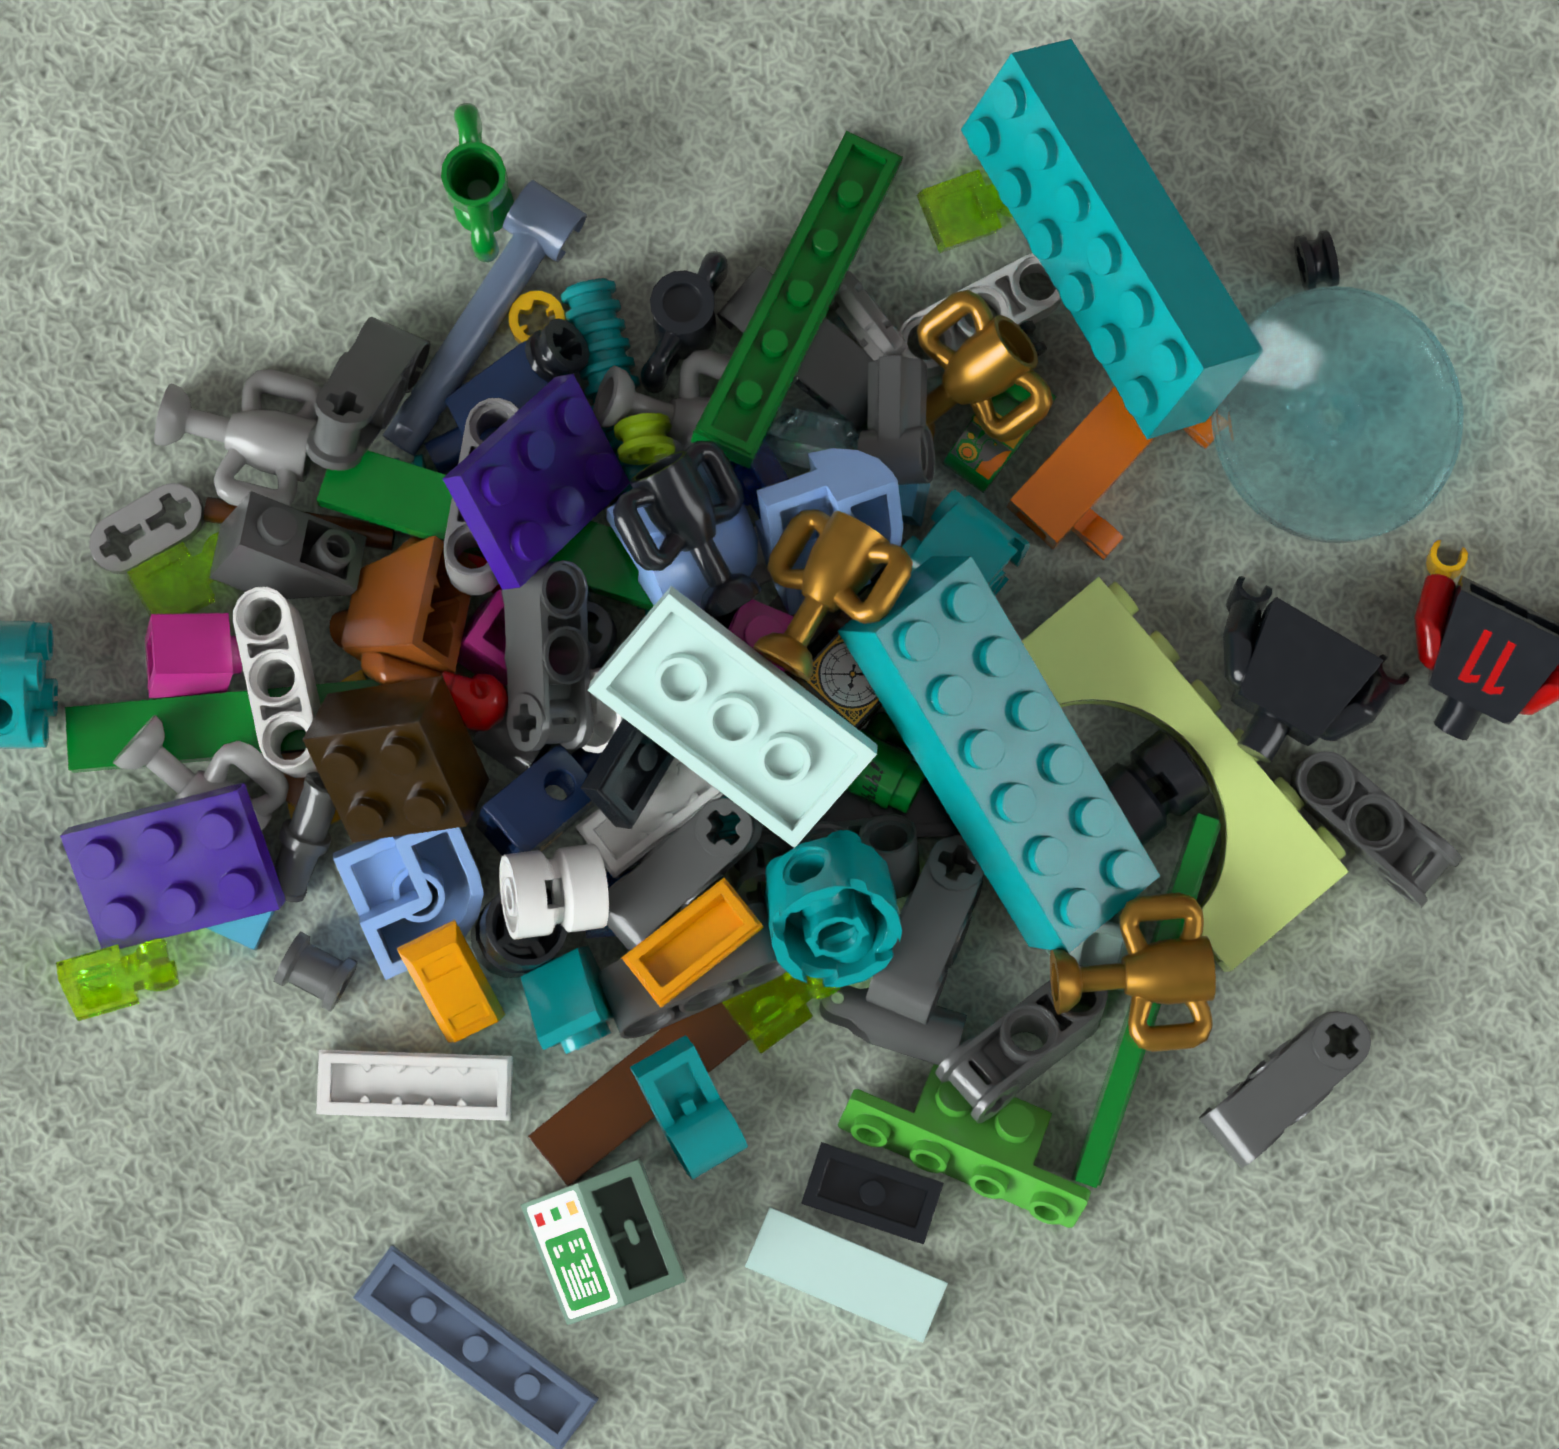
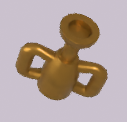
M970 290L952 293L923 316L917 328L919 345L930 358L945 370L942 376V384L927 395L926 426L931 431L933 441L935 436L934 421L958 403L961 405L970 404L981 428L989 437L1000 442L1017 439L1046 417L1053 403L1051 390L1046 381L1033 371L1038 364V355L1033 343L1018 324L1003 315L993 318L992 312L985 300ZM970 313L975 323L976 333L965 340L957 351L943 344L939 340V336ZM1014 384L1022 386L1031 393L1030 397L1001 419L996 416L992 397L1005 392Z
M817 509L801 511L790 520L772 550L767 569L775 583L786 588L802 590L801 594L805 599L784 634L772 632L760 637L753 648L782 669L809 681L813 673V659L806 647L828 611L834 613L841 609L853 620L860 623L879 622L889 614L909 581L913 565L911 558L904 548L890 544L879 532L846 513L834 511L830 517ZM816 530L820 536L811 549L805 569H792ZM880 563H888L868 598L862 602L857 594L868 583Z
M1178 892L1143 895L1126 902L1119 918L1120 930L1128 954L1122 957L1121 963L1079 966L1075 957L1064 950H1051L1050 981L1053 1003L1057 1014L1070 1011L1080 1001L1082 992L1124 989L1126 995L1132 996L1128 1019L1129 1034L1139 1048L1151 1052L1191 1049L1207 1041L1213 1027L1212 1014L1207 1001H1213L1215 998L1216 974L1210 940L1207 936H1202L1204 925L1203 910L1194 897ZM1185 919L1183 931L1180 937L1176 939H1164L1147 944L1139 928V923L1145 921ZM1153 1003L1167 1005L1185 1003L1190 1010L1193 1022L1149 1026L1147 1019Z

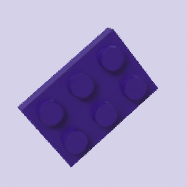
M574 374L553 378L442 478L502 590L522 587L630 484Z
M244 782L68 827L60 835L103 953L279 910L286 901Z

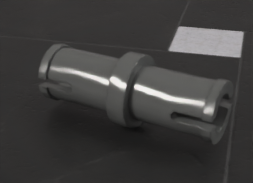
M311 772L306 775L303 782L304 787L292 819H287L283 822L279 833L282 846L274 868L287 902H301L304 900L318 857L325 855L331 844V835L328 830L336 808L318 772Z

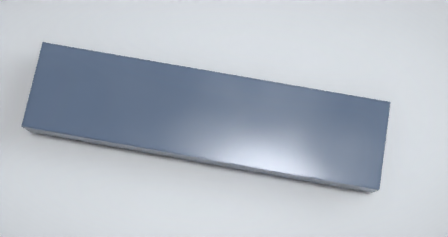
M391 1245L353 1297L556 1449H563L599 1399V1397L394 1245Z

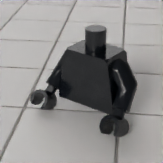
M1239 576L1226 601L1229 615L1223 633L1225 678L1235 687L1231 701L1254 715L1237 743L1242 750L1263 762L1271 763L1287 735L1306 746L1311 745L1318 738L1326 741H1337L1373 723L1387 702L1409 681L1410 676L1406 672L1397 680L1387 676L1383 670V663L1388 658L1386 655L1376 656L1278 597L1274 598L1267 605L1272 595L1271 587L1266 585L1261 596L1255 597L1249 595L1244 590L1242 585L1245 577Z

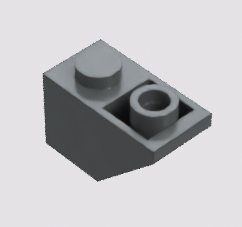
M250 491L220 525L209 578L245 592L255 587H269L277 590L286 599L349 596L357 590L367 537Z

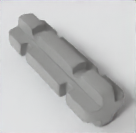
M848 271L831 308L836 311L838 317L858 343L864 347L865 352L872 361L878 360L881 356L901 355L907 348L906 340L896 327L892 325L870 294L863 289L862 284L855 275Z

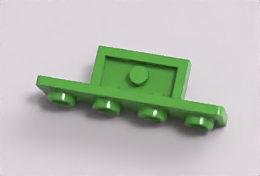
M933 1064L913 1113L862 1090H853L838 1122V1127L851 1133L857 1141L864 1145L883 1147L902 1155L924 1171L943 1173L970 1185L976 1193L991 1199L1000 1198L1026 1209L1034 1218L1047 1224H1060L1067 1228H1072L1089 1201L1091 1195L1089 1189L1033 1165L1052 1113L1014 1097L993 1117L983 1123H977L971 1116L973 1108L950 1081L942 1083L936 1076L935 1072L938 1065Z

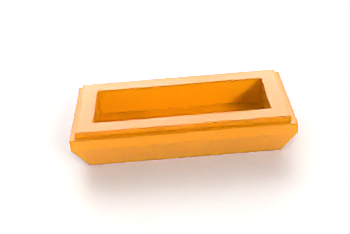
M724 877L621 958L659 1007L662 1008L763 929L764 926Z
M456 920L397 947L400 957L448 1043H456L499 1022L505 1016L500 1002Z

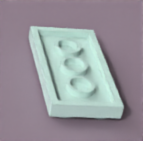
M672 586L669 587L590 681L588 688L591 694L793 848L799 844L877 755L878 745Z

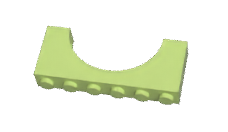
M1097 577L1024 638L1022 642L1060 707L1095 704L1116 707L1135 713L1153 722L1170 734L1183 746L1199 766L1213 794L1221 824V847L1217 871L1211 888L1200 904L1204 916L1202 936L1209 938L1214 960L1224 972L1232 971L1349 872L1340 861L1346 855V852L1325 827L1321 825L1314 831L1298 811L1305 806L1304 802L1287 781L1280 776L1275 781H1272L1258 765L1257 761L1259 759L1246 753L1237 745L1244 731L1237 728L1232 733L1215 714L1222 707L1213 693L1199 679H1196L1191 684L1174 666L1180 660L1178 653L1160 632L1155 630L1148 635L1133 617L1139 609L1129 594L1117 582L1114 581L1107 587L1101 578Z

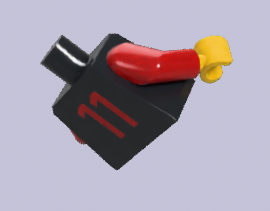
M1437 540L1434 542L1426 558L1427 570L1431 575L1425 578L1414 616L1417 654L1420 662L1429 669L1428 685L1448 696L1434 724L1448 735L1467 741L1482 713L1504 724H1510L1518 714L1533 715L1559 701V623L1464 576L1460 577L1456 586L1453 580L1460 575L1468 560V552L1465 547H1462L1457 564L1446 566L1438 560L1437 551L1441 540Z

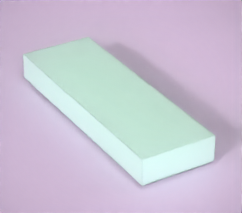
M769 1207L745 1264V1267L922 1343L948 1284L944 1280L772 1207Z

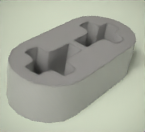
M168 483L152 490L107 516L94 527L90 535L89 545L92 557L102 568L114 574H128L137 571L192 539L200 531L204 523L202 500L191 488L182 484ZM173 497L179 504L190 501L192 508L184 513L187 524L183 528L178 529L171 522H168L152 530L149 523L165 514L166 509L163 502L167 498ZM140 528L144 530L145 535L129 545V550L132 554L129 559L123 561L115 554L105 556L104 549L108 548L111 544L108 534L112 530L117 529L125 536L132 534Z

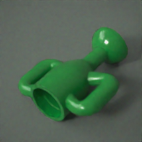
M463 103L456 107L454 111L459 145L447 154L442 164L441 179L448 199L454 205L453 209L457 220L465 229L471 231V246L475 257L481 262L488 263L496 259L499 254V247L494 232L503 228L505 218L514 203V199L508 187V175L502 157L494 148L482 143V121L478 109L471 103Z

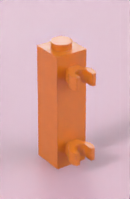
M1114 386L1009 500L1007 508L1052 549L1072 530L1091 551L1104 560L1124 537L1091 508L1157 437L1146 439L1136 420L1126 409L1122 397ZM1213 412L1206 422L1183 429L1196 443L1206 450L1227 425Z

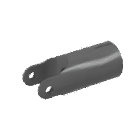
M849 985L844 987H826L822 993L819 1011L827 1022L849 1029L854 1035L869 1044L938 1066L958 1047L967 1019L966 1014L936 1005L929 1022L925 1025L866 1001L869 988L858 989ZM834 993L842 994L844 997L843 1002L840 1004L834 1003L831 998Z

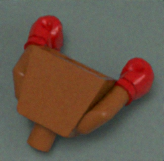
M413 536L406 540L392 554L361 568L357 590L351 596L349 609L333 614L329 629L333 641L343 648L345 652L361 662V668L368 677L381 685L443 676L466 728L470 730L488 731L503 720L509 707L507 689L494 676L477 674L472 678L454 674L471 595L460 592L451 584L446 572L444 542L436 536L426 539ZM462 552L458 556L457 562L466 568L475 569L484 566L487 560ZM500 584L491 591L493 594L499 589L502 590Z

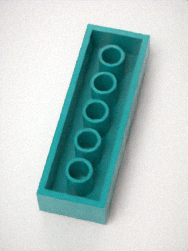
M1067 39L1011 53L961 128L970 150L977 156L998 191L1002 203L1009 209L1027 239L1032 253L1039 259L1059 292L1064 306L1071 312L1089 342L1094 356L1104 367L1122 397L1126 409L1134 417L1146 439L1148 440L1206 422L1264 352L1263 348L1073 40Z
M931 556L911 572L909 581L889 614L879 622L866 624L851 619L837 631L1029 947L1045 950L1059 949L1064 950L1068 954L1071 953L1124 908L1126 902L1134 899L1160 877L1159 872L972 556Z

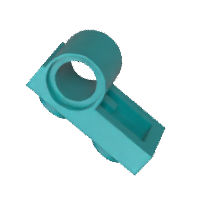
M686 1035L630 1067L679 1164L691 1180L748 1148V1144L737 1122L720 1098L695 1046Z

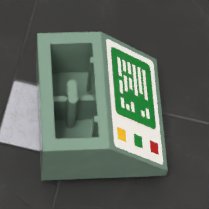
M641 1157L521 1204L522 1211L567 1325L629 1305L684 1283L687 1280L686 1272Z

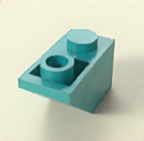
M589 946L576 948L521 976L537 1039L543 1050L561 1044L565 1053L568 1054L612 1033L607 1021L613 1019V1016L598 981V975L601 970Z

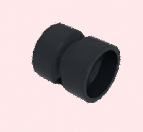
M1160 729L1130 752V765L1126 766L1115 763L1101 774L1143 846L1167 828L1166 816L1169 813L1181 817L1210 794L1207 784L1195 765L1175 741ZM1152 777L1161 788L1155 794L1145 783Z
M546 888L547 905L552 904L551 891ZM499 892L480 911L478 919L472 926L471 947L478 962L490 973L503 978H521V976L543 966L551 960L563 947L568 932L561 924H556L550 935L513 939L506 926L501 894Z

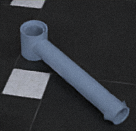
M534 180L525 186L513 203L503 224V229L513 234L512 238L413 387L411 395L404 401L383 433V437L410 455L415 456L436 424L439 415L446 409L445 399L459 389L508 314L512 303L519 297L545 255L555 262H559L566 252L561 248L573 230L578 233L581 231L587 218L586 213Z

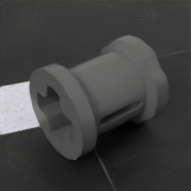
M300 931L282 959L273 982L281 986L286 985L288 982L322 1000L321 1007L331 1012L345 991L358 962L350 957L342 961L310 944L309 935Z

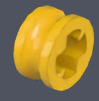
M529 291L520 295L512 303L509 311V327L519 344L530 337V335H527L529 332L528 325L525 324L520 327L519 320L521 314H532L535 305L548 307L546 309L547 317L555 315V319L566 320L561 303L552 294L544 291Z

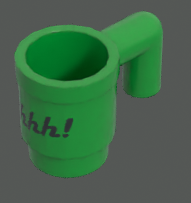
M885 712L876 713L866 728H862L860 732L878 745L877 755L845 791L848 790L886 810L891 806L907 814L925 780V775L918 763L913 760V755L908 753L910 750L888 714Z

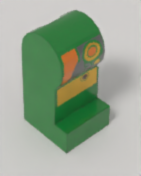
M1014 384L1005 392L992 397L996 416L1001 419L1030 397L1031 393L1022 386ZM1052 394V399H1053L1052 405L1054 404L1055 399H1056V397H1057V396H1055L1054 394ZM974 413L972 420L942 464L984 493L1038 423L1017 439L1000 442L985 433Z

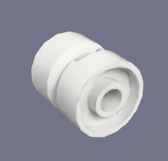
M595 844L558 848L552 859H547L540 850L505 854L501 857L499 880L502 908L507 929L513 939L550 935L556 924H561L567 932L599 929L607 925L609 917L608 884L603 859ZM545 880H550L552 904L547 905Z

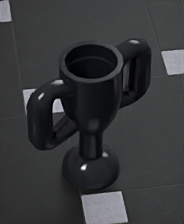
M711 251L707 253L702 260L697 274L687 270L673 271L663 276L654 286L650 297V306L654 316V334L658 344L641 370L642 385L648 392H661L666 387L668 378L680 359L685 360L695 350L709 349L713 344L717 333L714 295L728 274L727 259L721 252Z
M696 441L686 450L673 453L656 461L631 478L629 482L633 489L626 491L618 498L613 509V516L618 532L638 565L646 571H662L672 564L681 551H690L709 586L702 595L700 608L714 619L736 610L760 593L762 588L754 578L742 573L731 574L712 539L716 535V525L734 518L740 512L745 499L743 486L725 452L713 441ZM700 463L720 498V504L712 503L709 490L697 470ZM637 508H644L650 521L664 536L659 549L641 519Z

